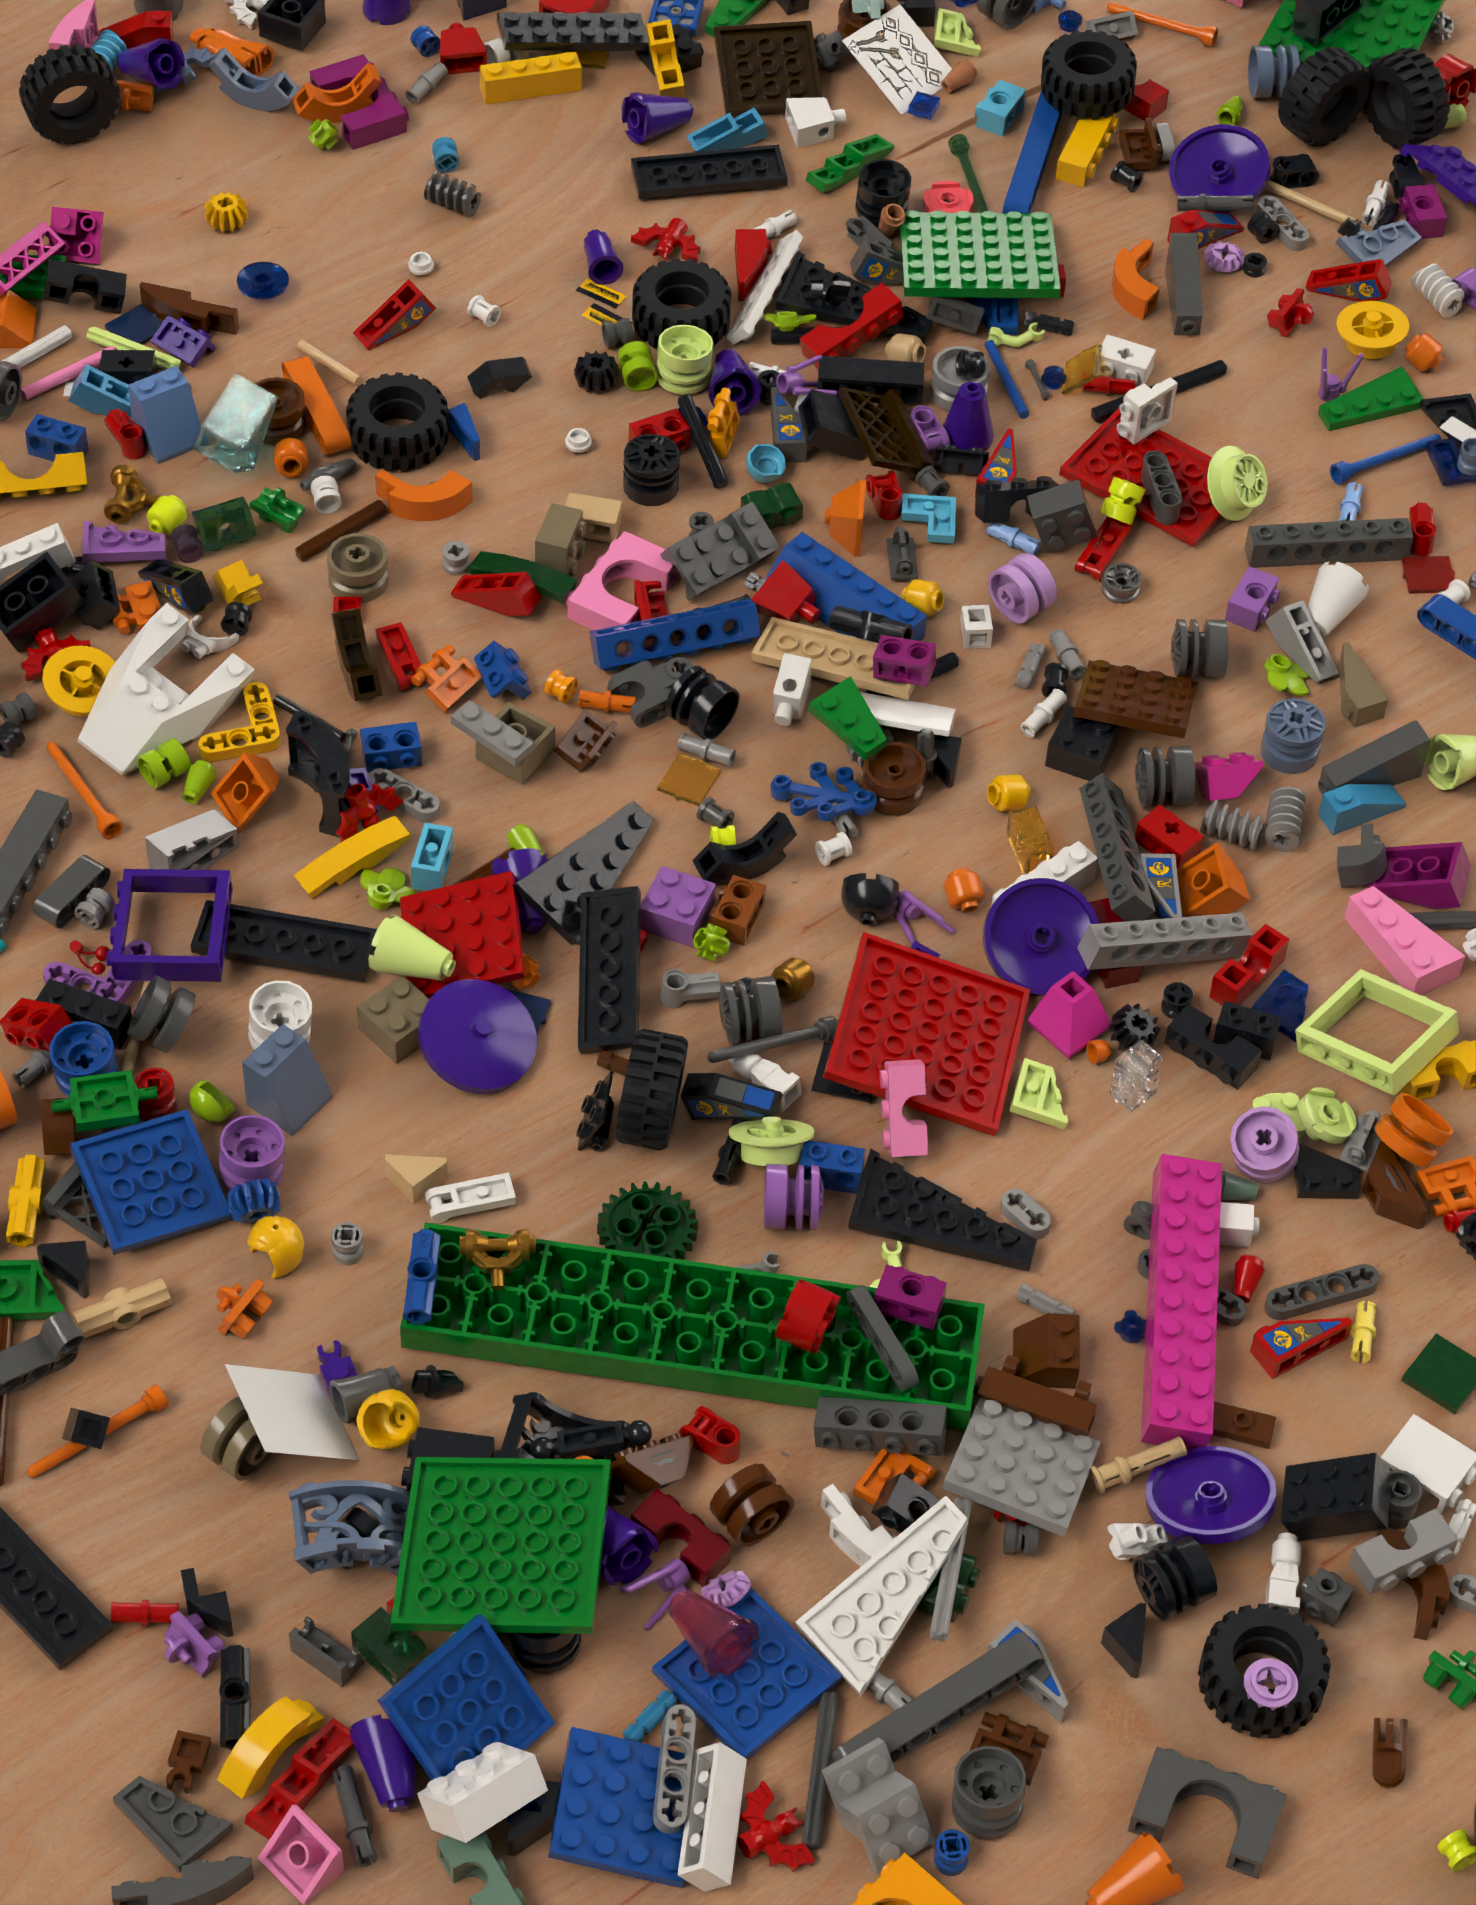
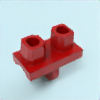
M1297 288L1292 295L1283 294L1278 302L1279 310L1271 309L1267 314L1269 327L1279 328L1280 334L1283 337H1288L1297 324H1309L1314 318L1312 306L1309 303L1305 304L1303 301L1304 289Z

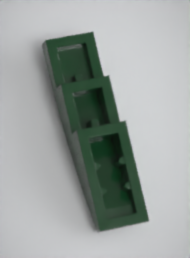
M480 551L467 567V572L472 575L528 572L540 595L543 594L562 604L577 585L576 578L553 568L499 553Z

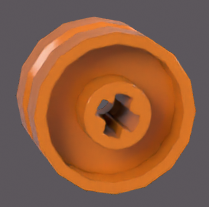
M1399 1093L1390 1105L1392 1114L1382 1115L1374 1126V1130L1379 1138L1397 1154L1417 1166L1429 1167L1438 1155L1435 1146H1445L1454 1134L1453 1128L1438 1112L1420 1099L1407 1093Z

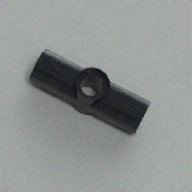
M835 606L829 616L831 629L854 634L857 638L878 643L881 635L910 640L913 637L912 625L887 619L884 615Z
M229 1645L226 1649L221 1650L219 1687L220 1746L230 1751L250 1727V1710L252 1705L250 1696V1649L244 1648L241 1645ZM232 1695H241V1696H242V1697H241L240 1699H238V1700H230V1699H228V1698L231 1697Z

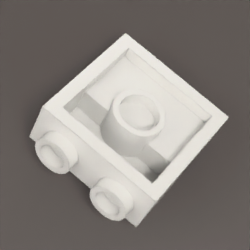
M1169 377L1165 381L1155 384L1152 389L1143 383L1137 388L1129 390L1124 396V403L1119 407L1122 415L1120 418L1121 422L1117 424L1118 433L1134 445L1172 420L1178 383Z

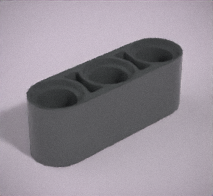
M1149 451L1143 457L1140 476L1143 487L1146 489L1145 492L1157 521L1165 525L1175 524L1179 519L1182 504L1180 489L1166 455L1160 451Z
M87 855L80 856L38 896L33 905V913L54 927L62 928L75 916V908L80 902L86 901V896L92 888L103 889L111 875L110 869Z

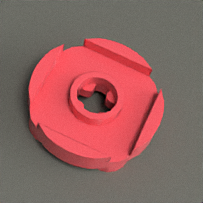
M955 181L935 182L932 184V188L928 191L926 189L923 194V209L925 212L931 213L938 210L945 213H957L959 211L971 213L973 208L972 192L968 188L966 190L960 188V183Z

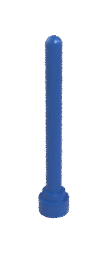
M1433 434L1351 464L1340 461L1330 466L1331 478L1338 485L1348 482L1354 473L1439 444L1441 437L1438 434Z

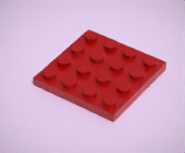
M512 871L400 897L402 919L453 954V960L456 962L451 976H446L442 981L407 976V979L429 1000L439 989L459 980L477 979L500 984L526 978L517 893L512 886L516 880Z

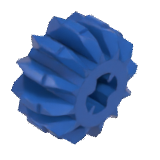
M254 1179L250 1182L245 1181L244 1184L236 1185L234 1189H231L228 1192V1208L233 1220L243 1224L247 1222L253 1224L265 1216H274L275 1213L281 1210L280 1194L275 1182L268 1179Z

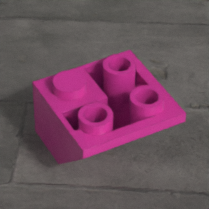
M52 207L50 228L66 243L54 255H65L66 261L99 264L104 212ZM49 240V246H52V247L55 246V245Z
M1245 752L1229 754V759L1225 757L1219 758L1218 755L1203 756L1202 762H1194L1195 774L1202 797L1210 801L1238 798L1263 768L1262 760L1255 759L1254 755H1246Z
M1074 971L1051 986L1027 1021L1032 1028L1068 1059L1087 1047L1088 1041L1096 1040L1106 1033L1111 1023L1095 990Z

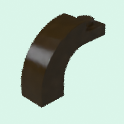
M360 608L331 613L337 654L352 699L358 701L383 696L378 668L373 665L368 651Z

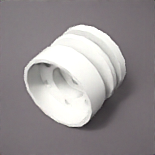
M276 980L265 983L256 989L249 1002L248 1040L252 1049L258 1048L282 1024L304 1037L309 1044L312 1018V1001L309 994L301 986L290 981Z

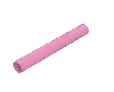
M109 346L103 350H115V348ZM102 350L21 388V396L27 401L77 377L86 364L93 368L98 367Z

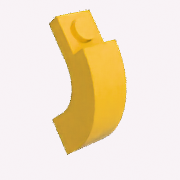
M287 1696L281 1698L266 1709L245 1731L226 1759L217 1780L241 1799L262 1790L271 1769L282 1753L297 1739L319 1729L325 1717L317 1712L314 1706L307 1701H303L300 1698L292 1701Z

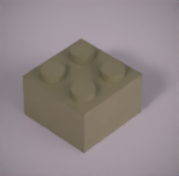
M551 503L535 540V563L553 568L569 576L576 575L578 558L583 557L586 550V541H583V537L586 532L587 523L583 522V510Z
M508 702L495 717L533 741L534 750L519 764L514 766L476 741V759L523 784L554 751L555 726Z
M402 975L356 1007L358 1029L395 1064H398L420 1048L418 1025L420 1016L429 999Z

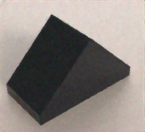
M934 734V749L937 752V759L934 761V771L940 780L948 788H951L954 785L962 738Z
M86 1240L44 1243L36 1248L41 1267L84 1299L89 1295V1258Z
M1146 1603L1137 1604L1104 1627L1101 1640L1104 1648L1132 1678H1138L1142 1663Z

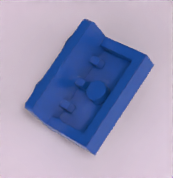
M493 641L474 657L491 697L497 698L506 689L523 700L532 693L527 683L529 681L528 676L520 668L518 663L520 658L512 648L507 649Z

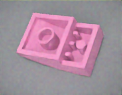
M85 0L62 19L48 42L49 49L57 50L60 49L59 46L68 45V47L80 45L83 49L85 47H92L99 36L95 0Z

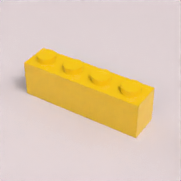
M576 52L480 65V90L486 105L582 91V67Z
M1113 112L1112 116L1106 118L1101 116L1095 120L1091 118L1078 120L1058 159L1056 180L1084 187L1088 178H1093L1096 163H1100L1102 160L1103 148H1108L1112 137L1111 133H1116L1119 125V118H1116L1117 113Z

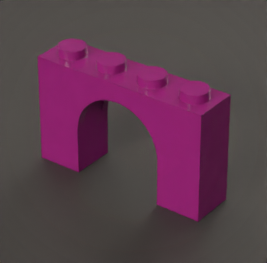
M362 54L309 71L310 84L324 90L342 88L349 84L361 69L370 62ZM380 77L381 83L371 94L374 102L372 105L341 116L342 135L353 150L407 132L408 112L404 106L402 107L399 104L396 94L388 89L383 77Z

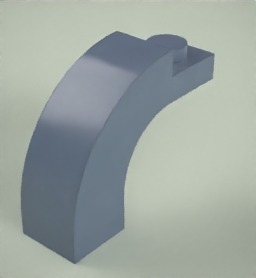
M225 47L216 53L208 65L222 81L219 89L232 100L249 108L261 111L280 109L290 104L300 89L284 70L270 77H260L248 72Z

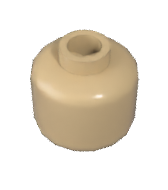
M896 334L887 342L885 347V354L888 360L923 362L925 358V346L921 339L914 335Z

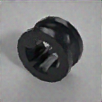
M1260 253L1247 254L1244 258L1243 272L1250 277L1262 276L1266 270V257Z

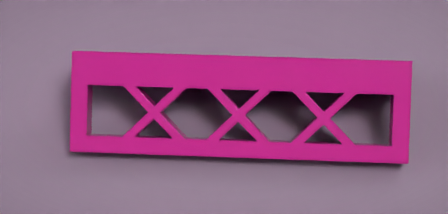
M44 221L0 254V274H7L8 283L6 284L0 280V292L2 295L66 244ZM46 236L55 246L43 245L42 239ZM36 250L38 252V259L28 257L27 252ZM16 261L22 262L23 270L13 269L12 264Z

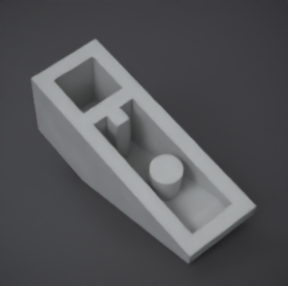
M1303 600L1282 607L1265 620L1277 645L1316 683L1340 674Z

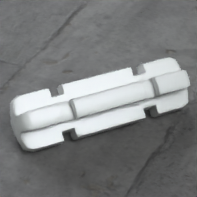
M1469 1499L1459 1501L1449 1523V1527L1458 1538L1454 1556L1458 1554L1461 1547L1460 1542L1463 1543L1472 1522L1471 1518L1476 1513V1504L1472 1503Z

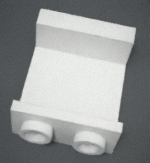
M1415 1414L1412 1415L1380 1457L1390 1471L1402 1470L1415 1475L1423 1489L1440 1499L1437 1510L1441 1515L1448 1506L1452 1508L1456 1506L1463 1494L1461 1488L1464 1484L1470 1486L1476 1478V1452Z

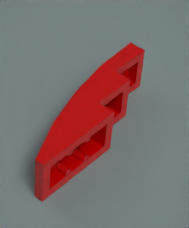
M331 1719L292 1756L291 1765L269 1785L268 1794L246 1814L245 1824L270 1840L291 1806L296 1804L303 1810L329 1780L333 1770L338 1769L354 1748L350 1738L349 1730L351 1729L336 1719Z

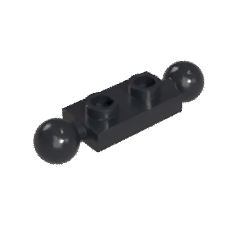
M620 1420L557 1431L558 1441L553 1442L547 1437L535 1439L530 1446V1455L537 1459H553L555 1454H560V1459H575L579 1456H589L592 1458L611 1455L625 1450L624 1442H630L634 1446L647 1444L652 1437V1430L650 1425L642 1420L633 1421L627 1429L622 1430Z

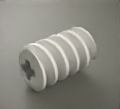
M1431 264L1420 269L1411 280L1412 286L1428 300L1429 304L1434 306V309L1442 317L1450 318L1459 312L1465 295L1464 291L1460 288L1458 289V285L1452 282L1451 277L1446 276V272L1441 270L1438 264Z

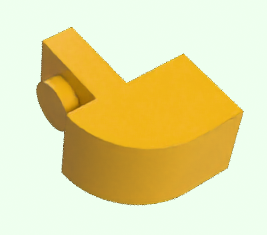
M243 560L219 569L212 576L227 604L242 602L250 605L262 600L257 589L263 582L259 574L250 576Z

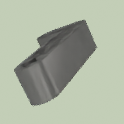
M60 1311L48 1318L43 1324L39 1335L0 1351V1396L68 1366L76 1359L84 1341V1335L67 1311Z

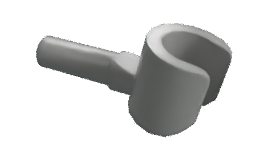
M767 1252L762 1262L737 1266L736 1268L777 1273L780 1264L773 1265V1263L777 1261L778 1254Z

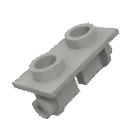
M1370 1110L1363 1117L1358 1115L1356 1127L1349 1136L1339 1160L1354 1165L1358 1170L1366 1173L1381 1141L1374 1130V1126L1380 1119L1378 1111Z

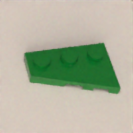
M851 676L809 703L808 711L864 760H867L887 746L886 736Z

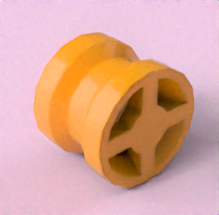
M556 669L548 677L544 692L548 696L558 697L560 702L567 704L577 691L578 679L572 676L566 677L563 671Z

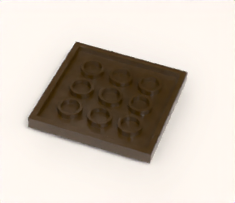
M811 21L714 27L725 115L731 113L732 116H739L754 107L759 115L785 113L787 98L823 97Z

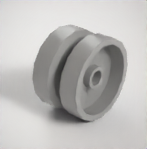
M953 346L943 349L935 356L932 365L930 396L942 409L950 410L959 387L966 382L981 384L985 388L987 397L990 363L985 355V368L980 378H973L971 375L959 377L955 370L959 351L966 350L973 354L976 351L980 352L977 349L967 346Z

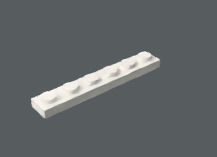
M797 230L779 240L726 337L733 345L741 340L747 341L755 333L754 327L763 318L764 308L772 301L774 290L782 283V275L790 268L791 259L800 250L798 246L803 236Z

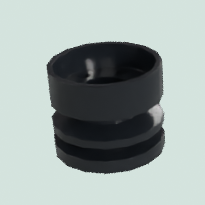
M888 159L873 160L865 164L859 172L855 206L858 217L860 218L864 215L874 226L879 227L881 210L885 206L898 204L903 208L904 212H907L912 178L908 169L901 163Z
M643 434L627 443L624 449L623 487L625 494L630 500L640 505L660 506L670 502L676 496L679 490L680 453L674 441L662 435Z
M693 666L685 671L673 685L666 701L665 712L668 717L677 720L681 725L688 726L690 731L702 739H714L726 729L733 719L739 705L740 694L735 688L724 681H717L713 674L707 673L702 667Z
M1183 1534L1165 1543L1162 1550L1154 1548L1147 1554H1141L1133 1560V1573L1138 1589L1150 1610L1161 1620L1166 1621L1174 1617L1176 1613H1183L1187 1610L1188 1605L1195 1607L1217 1595L1218 1587L1212 1565L1202 1547L1190 1535Z
M510 1633L515 1659L523 1668L534 1673L549 1674L564 1669L573 1663L581 1648V1634Z

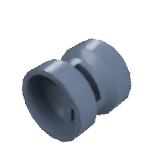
M1468 438L1462 442L1457 467L1460 472L1472 476L1476 475V438Z

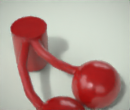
M74 940L70 943V950L77 954L79 961L86 968L90 969L93 974L99 975L105 971V965L99 962L95 963L92 967L88 966L82 960L80 954H95L99 961H106L107 952L110 950L107 946L102 945L94 952L84 951V947L79 941Z

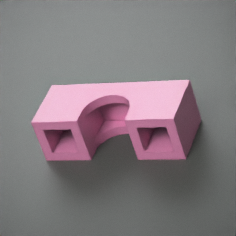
M922 1060L885 1061V1070H880L881 1089L885 1088L886 1100H881L882 1119H887V1130H882L883 1149H888L891 1157L928 1155L927 1124L923 1119L909 1120L903 1117L902 1114L903 1104L908 1098L915 1095H926L925 1064Z

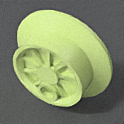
M1235 446L1220 448L1210 461L1207 482L1214 507L1224 518L1230 521L1243 520L1251 513L1254 507L1259 506L1263 502L1267 493V475L1262 462L1256 456L1246 454Z
M765 1117L763 1119L745 1121L729 1129L730 1138L741 1143V1159L746 1163L758 1166H766V1164L790 1165L799 1162L802 1156V1143L810 1140L815 1135L812 1126L779 1117Z

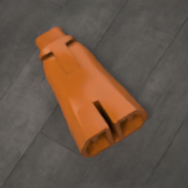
M198 27L189 37L190 41L194 42L198 49L208 48L211 54L216 55L220 49L225 47L245 70L256 76L262 75L271 68L274 60V51L269 45L239 38L225 30Z

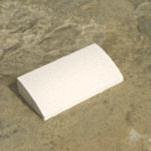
M860 692L879 725L919 732L921 729L932 730L936 735L947 737L953 731L956 713L954 708Z

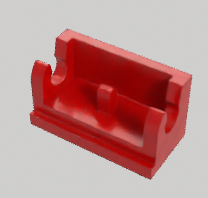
M634 581V604L639 608L638 621L668 615L664 591L649 592L651 589L662 588L661 582ZM649 636L646 639H654V636Z

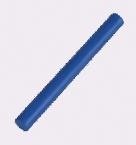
M986 341L984 346L1019 417L1022 419L1028 417L1029 411L994 341Z

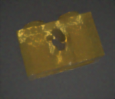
M1037 806L1010 811L1006 834L1022 873L1027 875L1036 869L1042 861H1048L1053 858L1055 849Z

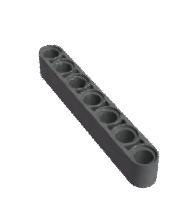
M1025 1632L1018 1633L843 1743L833 1752L831 1758L835 1763L879 1737L885 1741L891 1760L894 1763L1037 1672L1043 1666L1045 1659Z

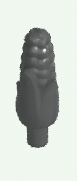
M349 458L317 467L312 470L309 478L300 481V488L303 491L311 489L312 481L317 477L325 475L340 481V478L355 469L356 462Z

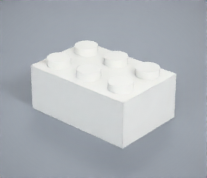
M496 1742L486 1746L482 1750L483 1753L475 1758L457 1764L455 1770L448 1775L431 1780L427 1788L417 1793L431 1830L467 1843L547 1792L548 1788L535 1754Z

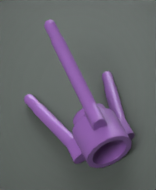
M1322 348L1321 377L1318 392L1320 399L1329 402L1339 397V393L1346 392L1349 381L1364 357L1363 353L1359 354L1343 382H1340L1336 375H1327V348Z
M818 355L797 365L788 366L786 372L779 373L776 379L779 392L782 394L793 393V395L808 394L811 389L803 387L818 386V381H804L802 374L797 373V371L820 361L822 356ZM814 389L830 395H837V391Z
M909 890L900 892L898 905L893 917L900 923L911 945L916 940L905 919L915 920L921 913L951 934H955L956 930L946 923L942 916L920 902Z
M675 1558L658 1570L622 1586L621 1591L631 1593L654 1581H657L663 1591H672L671 1595L645 1624V1630H649L673 1602L687 1592L684 1584L690 1581L691 1577L685 1564L680 1559Z

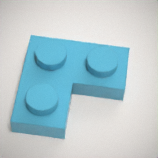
M918 494L902 495L901 520L928 522L927 542L954 544L956 497Z

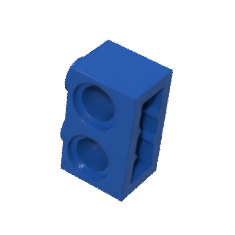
M36 414L25 431L28 454L54 462L56 454L84 452L85 457L89 451L86 428Z
M417 722L360 729L361 750L367 773L378 768L391 770L422 766V747Z
M811 1140L805 1141L800 1165H804V1179H810L811 1165H819L823 1189L857 1194L862 1179L865 1148Z

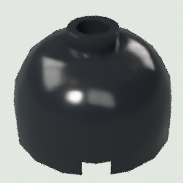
M866 873L850 875L844 878L841 889L842 903L846 912L859 920L861 924L869 926L875 925L878 921L891 916L898 905L900 896L899 883L893 878L876 874V879H866Z

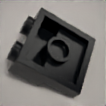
M678 23L672 25L676 54L681 72L685 73L701 67L704 54L701 43H694L690 30L687 27L682 28ZM650 48L649 51H635L636 55L655 77Z

